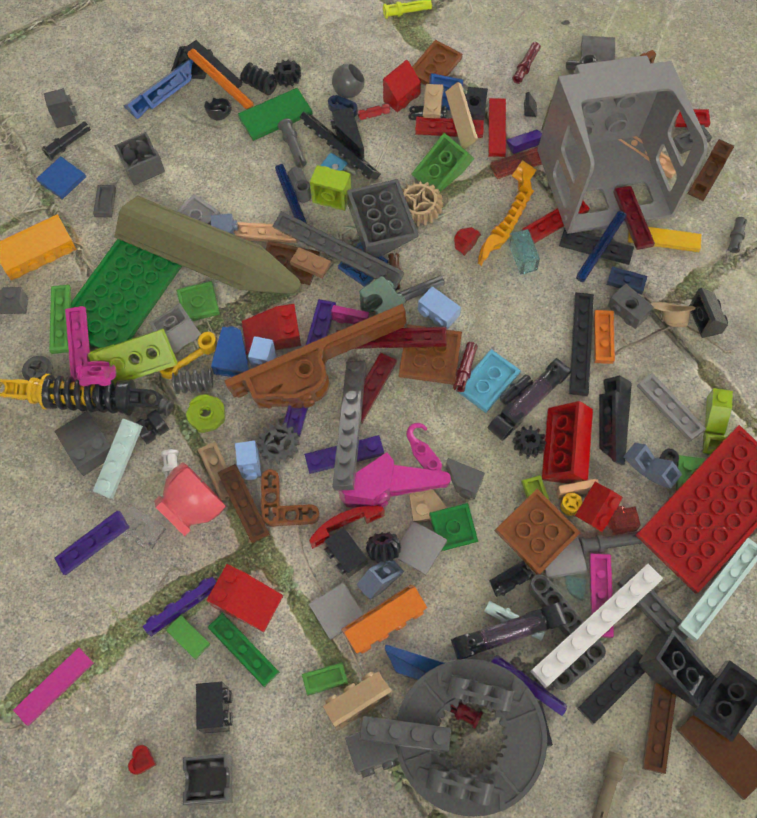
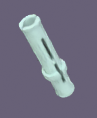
M490 600L484 613L501 620V623H507L511 626L528 621L511 612V609H505ZM531 629L522 631L539 639L540 641L542 640L545 632H542L533 635Z

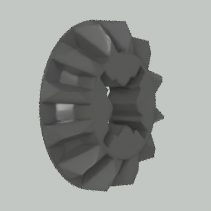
M34 356L24 363L22 374L28 381L32 377L41 379L45 374L52 375L53 366L48 358ZM41 368L43 372H37V374L33 370Z

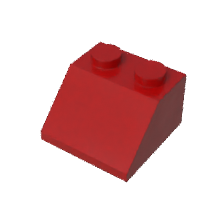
M407 59L383 78V102L388 103L397 113L402 108H406L421 93V81Z

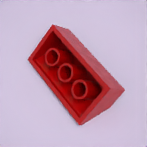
M581 401L548 408L545 436L546 446L544 447L542 480L571 484L588 480L593 409Z

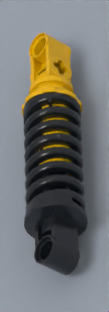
M45 374L41 379L32 377L29 381L0 379V387L3 384L5 386L4 391L0 392V397L28 400L30 404L39 403L43 410L59 408L61 410L70 409L71 411H76L79 409L80 411L89 410L90 412L99 411L101 413L109 411L112 414L119 411L121 414L130 416L133 413L134 407L158 408L163 398L159 392L152 389H137L132 379L118 380L116 386L113 380H111V384L108 386H101L99 384L81 386L77 379L74 380L72 376H68L65 380L63 376H57L55 379L51 374ZM155 394L156 400L150 404L149 397Z

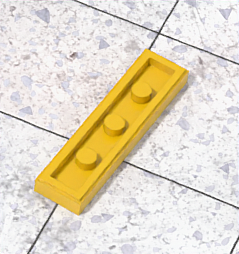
M649 227L655 242L654 246L692 252H700L702 234ZM628 230L627 243H633V240Z

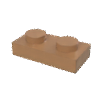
M302 248L297 249L290 261L292 266L322 279L331 266L330 260Z

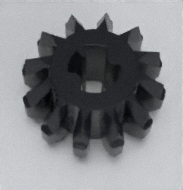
M282 60L281 63H276V67L273 70L274 79L280 86L284 85L286 88L288 85L293 87L294 83L298 84L302 76L301 68L295 60Z
M532 425L529 426L528 430L523 426L521 431L515 432L516 437L513 438L512 442L516 444L514 445V450H520L519 456L526 454V458L529 459L530 455L536 458L538 453H543L546 441L543 440L545 435L539 434V428L534 431Z
M390 532L375 533L366 542V551L370 560H376L377 563L393 561L394 558L399 557L401 552L399 538H397L396 534H391Z

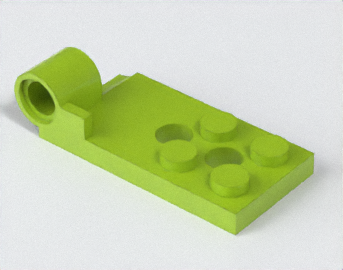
M163 328L116 345L113 344L93 350L87 354L90 362L106 361L109 362V366L112 367L114 365L116 367V377L113 379L115 386L118 380H134L178 364ZM148 348L155 349L157 356H149ZM131 354L138 355L139 363L132 362Z

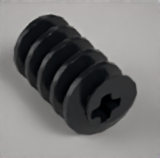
M248 62L241 72V81L267 96L271 95L277 87V81L274 80L273 74L258 68L257 65L253 66L251 62Z

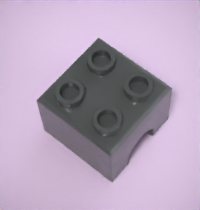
M146 132L114 145L118 157L134 186L165 172L157 150L154 149Z
M360 732L345 737L357 775H362L365 778L375 774L374 769L383 767V770H387L396 766L398 753L395 745L360 741Z
M218 754L183 757V771L185 773L183 805L198 806L233 803L231 755Z

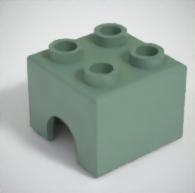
M383 276L359 291L360 309L365 312L379 314L400 304L404 306V303H406L401 293L397 294L393 283L390 280L387 281Z

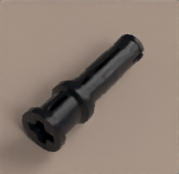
M83 121L60 139L55 138L51 144L46 147L43 146V153L52 161L54 156L60 152H65L68 145L90 131V127H85L88 124Z

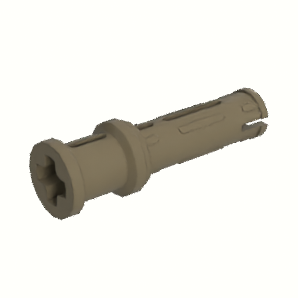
M609 751V762L607 768L603 770L605 779L592 818H607L617 783L622 781L623 778L621 774L625 762H628L627 757Z

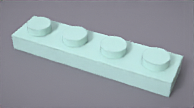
M122 419L93 489L94 492L113 499L143 426L130 420Z

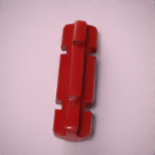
M386 103L382 104L381 107L378 105L366 108V110H358L359 120H364L366 117L381 116L382 113L384 115L389 114L390 106Z

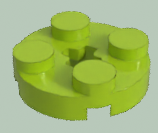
M202 394L192 399L189 403L190 406L188 411H186V416L190 425L198 432L213 431L225 422L226 412L219 398L209 396V394ZM203 410L211 411L209 416H201Z

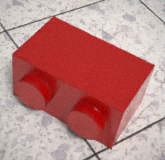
M595 481L575 516L603 532L623 497Z

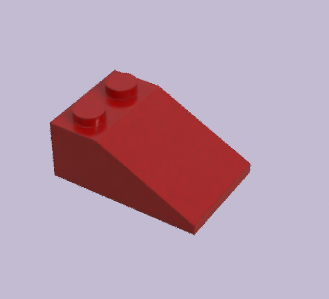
M294 304L276 306L242 321L246 355H249L254 336L273 340L275 350L301 346Z
M226 564L206 601L210 606L265 632L283 595L247 573Z

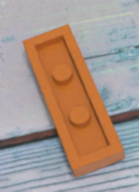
M595 310L594 363L614 364V311Z

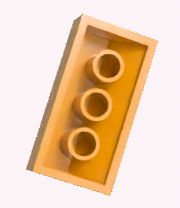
M57 214L1 240L0 264L12 281L47 263L55 261V259L70 254L76 250V247Z

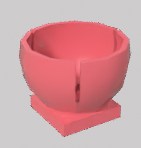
M182 462L166 478L163 497H157L154 503L155 507L185 536L191 531V525L210 522L222 513L226 505L204 481H200L202 479L190 467Z

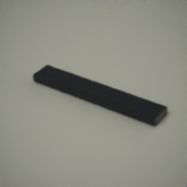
M575 292L570 363L572 371L569 381V394L588 396L594 294Z

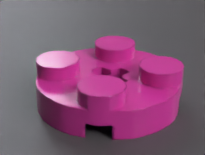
M91 361L87 362V366L83 368L82 364L76 368V378L81 386H88L90 384L108 386L111 384V380L116 377V367L114 365L112 367L109 366V362Z

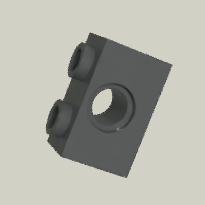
M627 284L622 286L610 298L608 304L611 311L618 314L627 325L632 326L634 329L650 316L654 308Z

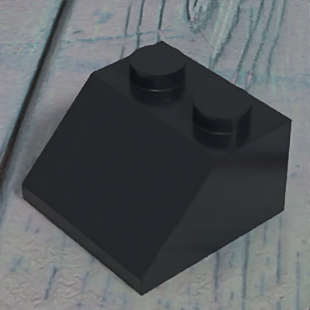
M699 288L689 306L696 307L695 310L691 311L701 338L722 334L728 326V319L722 312L721 302L716 298L715 293Z

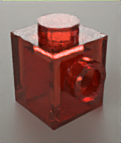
M618 506L608 523V528L612 529L613 535L635 532L641 526L636 506L628 508Z

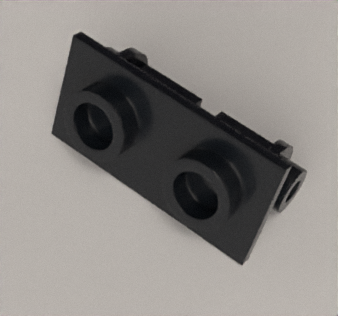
M522 560L492 578L489 582L496 597L505 596L506 593L516 588V585H521L528 580L530 581L534 574L531 569H527L525 562Z

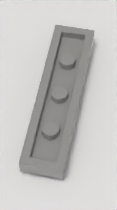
M653 373L638 383L637 387L689 442L704 432L706 428Z

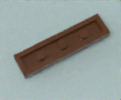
M236 464L217 472L251 543L254 544L270 536Z
M655 681L642 769L666 774L676 695Z

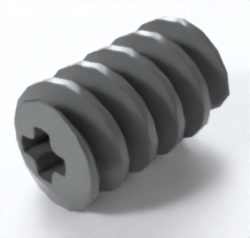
M201 368L200 374L197 373L196 369H193L192 375H190L188 369L185 371V375H182L181 370H178L177 376L172 372V385L175 394H179L181 390L185 394L188 392V388L191 393H194L196 389L198 392H202L203 387L206 392H209L211 387L213 388L211 368H208L207 373Z

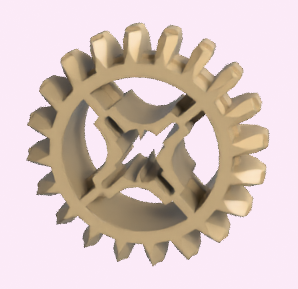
M420 180L419 184H415L413 181L411 186L406 184V189L402 188L409 208H411L409 210L413 221L417 223L418 227L420 223L426 226L427 222L432 224L433 219H438L439 214L442 212L443 202L442 195L439 189H435L434 184L429 186L428 182L422 184Z

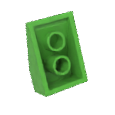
M443 133L411 175L418 181L421 180L422 184L426 182L429 183V186L434 184L435 189H439L441 192L458 178L475 158L448 135Z

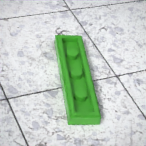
M69 284L51 286L49 352L51 354L69 353L65 309L71 308V287Z

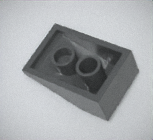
M88 410L54 431L70 459L83 476L105 462L111 445Z

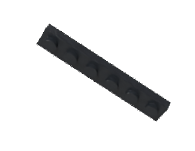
M302 112L300 118L305 121L303 124L309 129L313 128L319 138L327 140L326 144L333 149L336 148L341 157L344 159L348 158L351 161L350 165L362 170L361 174L367 179L379 178L380 172L312 114Z

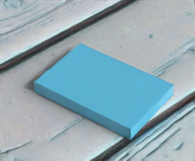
M491 349L471 371V377L467 380L465 391L458 393L487 413L519 376L521 370Z

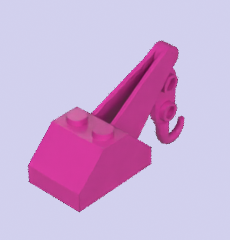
M411 424L406 431V437L410 442L413 456L423 469L394 465V460L386 452L356 473L354 490L338 491L339 498L346 507L381 506L384 508L389 504L390 497L449 486L451 476L448 472L441 470L442 463L428 444L413 435V431L416 428H422L426 431L427 427L424 424Z

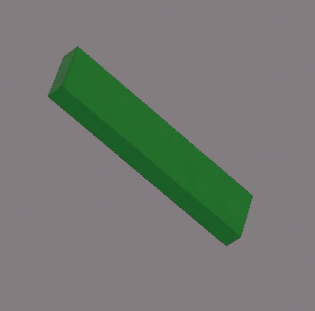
M223 612L207 627L264 688L280 673Z

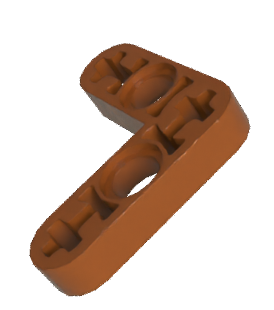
M273 469L263 472L261 476V512L265 525L275 527L309 525L318 522L320 513L315 505L280 506L279 475ZM270 475L275 478L272 480L273 488H269L268 480H265L269 479ZM274 493L276 495L275 501L267 502L265 500L266 495ZM269 507L272 508L273 514L276 516L273 517L272 521H269L266 517L270 515ZM299 510H302V514H309V510H313L315 515L311 519L308 515H302L303 519L300 520ZM288 511H294L297 514L293 520L286 519L285 515Z

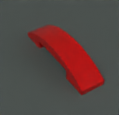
M363 506L344 511L322 524L309 539L310 545L313 549L324 544V541L330 537V532L363 517L366 524L385 516V510L381 506Z

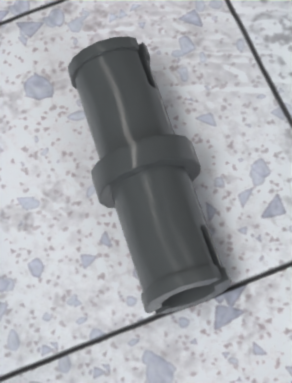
M737 217L735 219L728 251H731V253L740 252L742 240L745 238L744 230L747 219L744 217Z

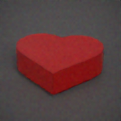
M138 745L134 748L132 752L133 758L128 763V769L130 773L140 775L157 765L147 746Z

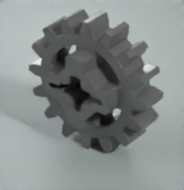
M279 422L276 423V426L269 423L270 428L266 429L263 427L264 434H258L261 439L256 442L258 446H261L258 448V451L263 453V459L268 458L269 463H272L273 460H276L277 464H280V460L287 463V457L293 459L292 452H298L297 447H295L300 445L299 440H296L298 435L293 433V427L288 428L287 423H284L283 426H280Z

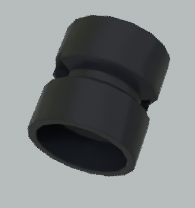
M156 409L147 415V419H140L136 422L143 426L139 435L146 445L155 440L157 434L161 436L170 430ZM149 425H151L153 428L150 431L147 430V427Z

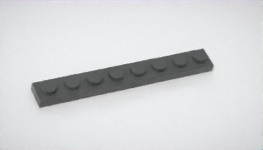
M282 211L273 224L274 229L376 280L383 276L387 281L390 280L393 283L395 289L405 274L403 271Z
M365 360L346 362L332 484L334 491L354 490L366 373Z

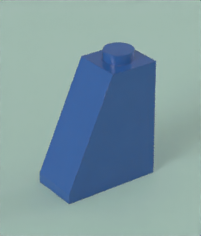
M233 326L222 327L211 364L214 374L233 377L249 370L240 329Z

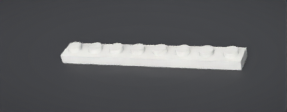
M647 564L530 672L545 688L548 687L663 578Z

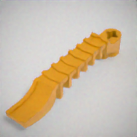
M523 160L512 175L513 178L518 180V194L514 198V202L506 217L498 226L493 228L490 236L483 243L478 256V264L482 266L484 260L486 261L491 251L500 249L510 237V233L513 231L519 217L522 215V211L530 200V196L534 192L530 179L537 170Z

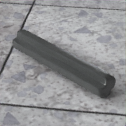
M437 276L400 291L397 294L401 293L407 301L426 293L432 286L435 289L444 286L445 281L442 276Z

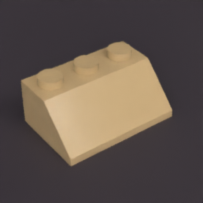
M379 672L366 674L362 677L363 681L357 685L352 683L344 689L345 693L338 697L335 694L325 700L326 704L323 708L336 731H339L392 697L391 689Z

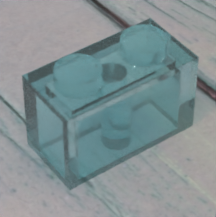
M529 229L511 233L509 246L520 275L537 271L540 258Z

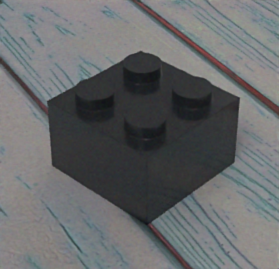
M222 681L196 684V729L204 734L230 732V726H233V713L229 712V704L233 701L232 690H229V687Z

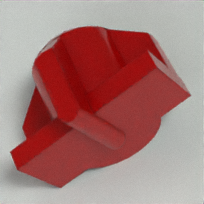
M472 227L460 229L454 236L455 249L465 256L477 243L478 238L481 236L480 232Z

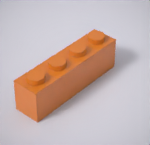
M410 584L343 627L341 631L356 654L359 652L362 654L371 649V644L374 642H381L388 638V633L394 629L397 631L407 625L406 622L411 618L417 619L422 616L427 606L416 587Z

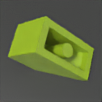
M716 388L711 390L706 401L705 432L725 435L732 410L733 391Z

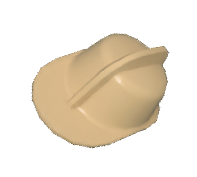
M664 302L651 303L654 309L661 310L663 320L672 327L688 326L690 313L696 309L694 306H681Z

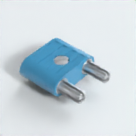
M330 153L320 165L338 171L346 170L352 175L357 173V170L349 166L347 161L333 153Z

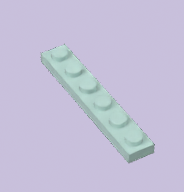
M749 538L745 540L677 627L694 642L698 640L757 562L756 543Z

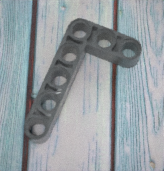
M544 575L534 576L529 584L530 594L542 608L549 606V598H553L557 603H561L564 614L571 618V623L558 628L568 637L584 621ZM534 583H542L544 590H537ZM598 639L576 660L583 664L582 671L576 670L572 663L562 673L567 677V684H561L556 678L552 682L553 686L558 690L567 689L600 662L606 654V649L601 641ZM590 648L598 650V658L590 654Z

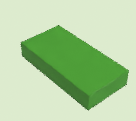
M182 615L166 629L195 660L211 645Z
M342 662L302 674L307 696L348 684Z

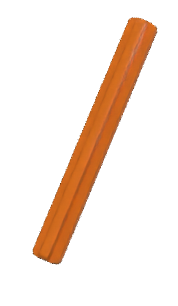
M191 49L188 52V57L246 110L253 107V102L195 49Z

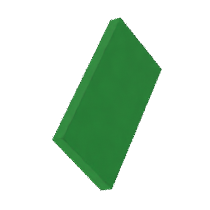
M295 88L238 113V118L251 139L255 141L279 130L278 123L281 120L291 119L295 123L302 120L300 118L302 112L312 115L313 112L299 89Z

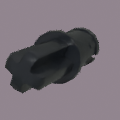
M525 374L516 383H512L510 388L500 396V401L504 405H508L517 396H521L522 392L533 384V380H530L531 377Z

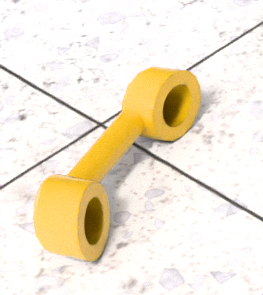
M212 332L201 334L198 339L200 348L177 362V365L160 370L159 372L162 377L172 379V372L177 376L178 370L201 355L214 353L218 343L215 335Z

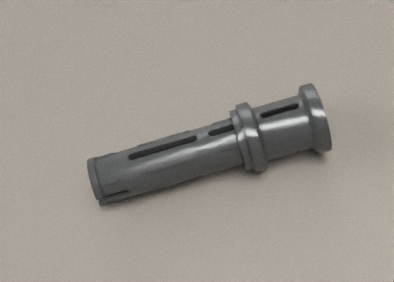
M283 119L278 123V128L283 133L282 138L288 143L296 166L301 168V162L304 167L307 162L298 144L297 132L292 127L293 122L291 119Z
M637 532L605 537L599 534L591 538L579 537L583 555L595 551L602 553L608 548L642 544V541L635 535Z

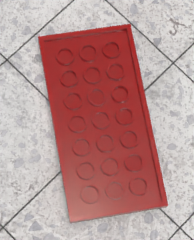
M740 425L736 426L635 534L695 594L704 588L757 528V441Z

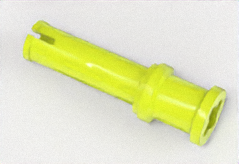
M419 0L408 3L398 1L396 4H383V15L385 19H388L390 16L397 15L400 17L404 13L432 9L431 0Z

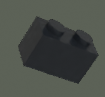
M344 527L324 541L325 553L330 559H335L338 563L335 566L342 575L346 574L350 578L368 565L367 557Z

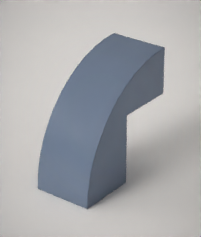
M634 443L624 455L626 461L635 470L663 487L671 489L682 475L673 461L655 458L646 444Z

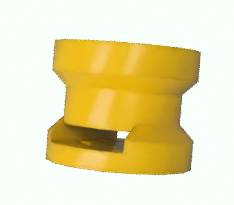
M567 493L561 501V511L567 516H574L582 504L581 497L576 493Z

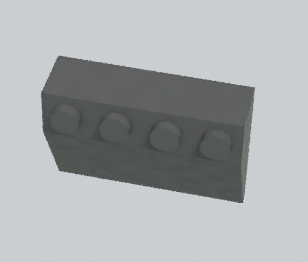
M398 179L347 190V204L365 253L373 257L383 256L419 237Z

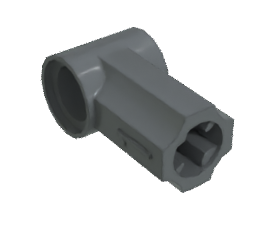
M293 167L287 174L296 193V199L301 203L308 202L311 199L310 183L306 180L302 168Z

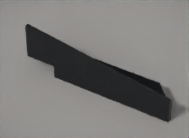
M619 375L603 379L605 393L599 395V449L607 454L613 462L625 465L624 455L626 454L632 383Z

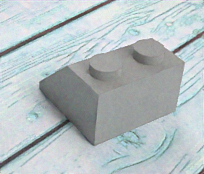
M180 303L149 323L153 331L164 329L173 353L180 351L183 346L195 341L201 335Z

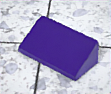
M536 129L507 139L506 143L512 154L539 146L542 133Z

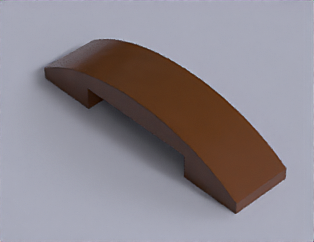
M718 139L698 177L688 191V195L701 201L705 200L728 160L734 145Z

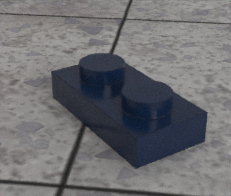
M612 266L606 285L620 289L627 284L635 292L642 295L648 276Z

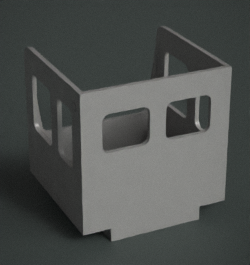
M646 55L576 65L574 74L558 76L537 151L568 234L625 225V220L613 193L616 187L643 183L647 186L652 203L639 205L646 221L674 217L707 153L708 144L672 61L650 64ZM679 112H681L693 139V147L684 164L671 136V129ZM637 136L642 140L643 144L638 141V145L633 146L631 141L636 140L633 137ZM618 139H622L623 141L627 142L628 144H630L631 146H633L634 148H636L644 154L646 150L647 156L649 157L650 161L645 159L642 155H640L639 153H637L636 151H634ZM664 146L677 174L672 190L659 161V156ZM600 190L603 193L608 210L579 214L578 212L587 191Z

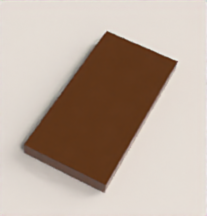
M692 715L677 730L742 800H745L757 788V750L740 733L731 742L695 715Z

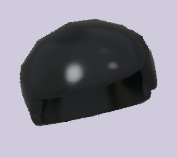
M214 97L211 103L205 101L204 104L208 116L216 121L225 119L232 111L231 103L225 98L216 99Z

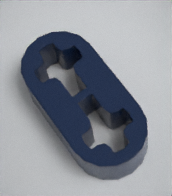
M338 95L328 98V108L331 112L352 107L354 117L357 116L358 107L355 102Z

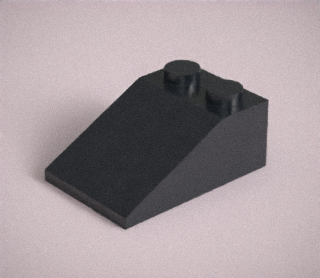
M674 629L656 634L638 663L653 681L695 708L699 707L715 678Z
M726 660L715 675L701 704L696 708L693 715L733 742L757 705V679L732 661Z

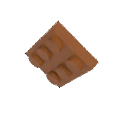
M435 40L412 67L421 83L426 86V84H429L431 73L448 76L461 61L463 54Z

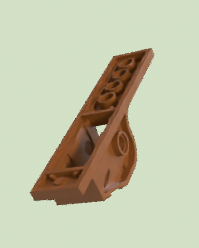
M400 304L224 380L225 384L234 398L243 397L250 391L259 409L288 406L292 408H303V406L304 408H309L316 401L321 400L329 390L330 382L326 372L327 361L405 327L404 324L407 323L406 310L403 304Z

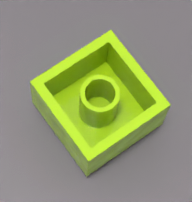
M317 165L310 180L312 202L345 211L348 205L347 190H351L350 173Z

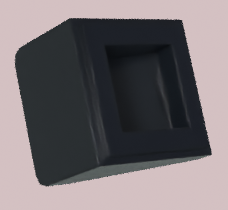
M526 92L524 115L526 117H536L537 103L530 92Z

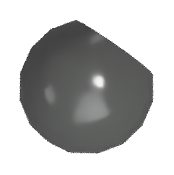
M343 64L333 73L332 85L334 91L344 98H353L359 95L364 88V76L353 64Z

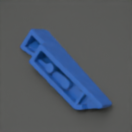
M188 59L123 105L125 109L136 119H139L148 108H155L191 81L193 61Z
M385 645V652L395 672L414 680H419L431 669L444 664L441 661Z

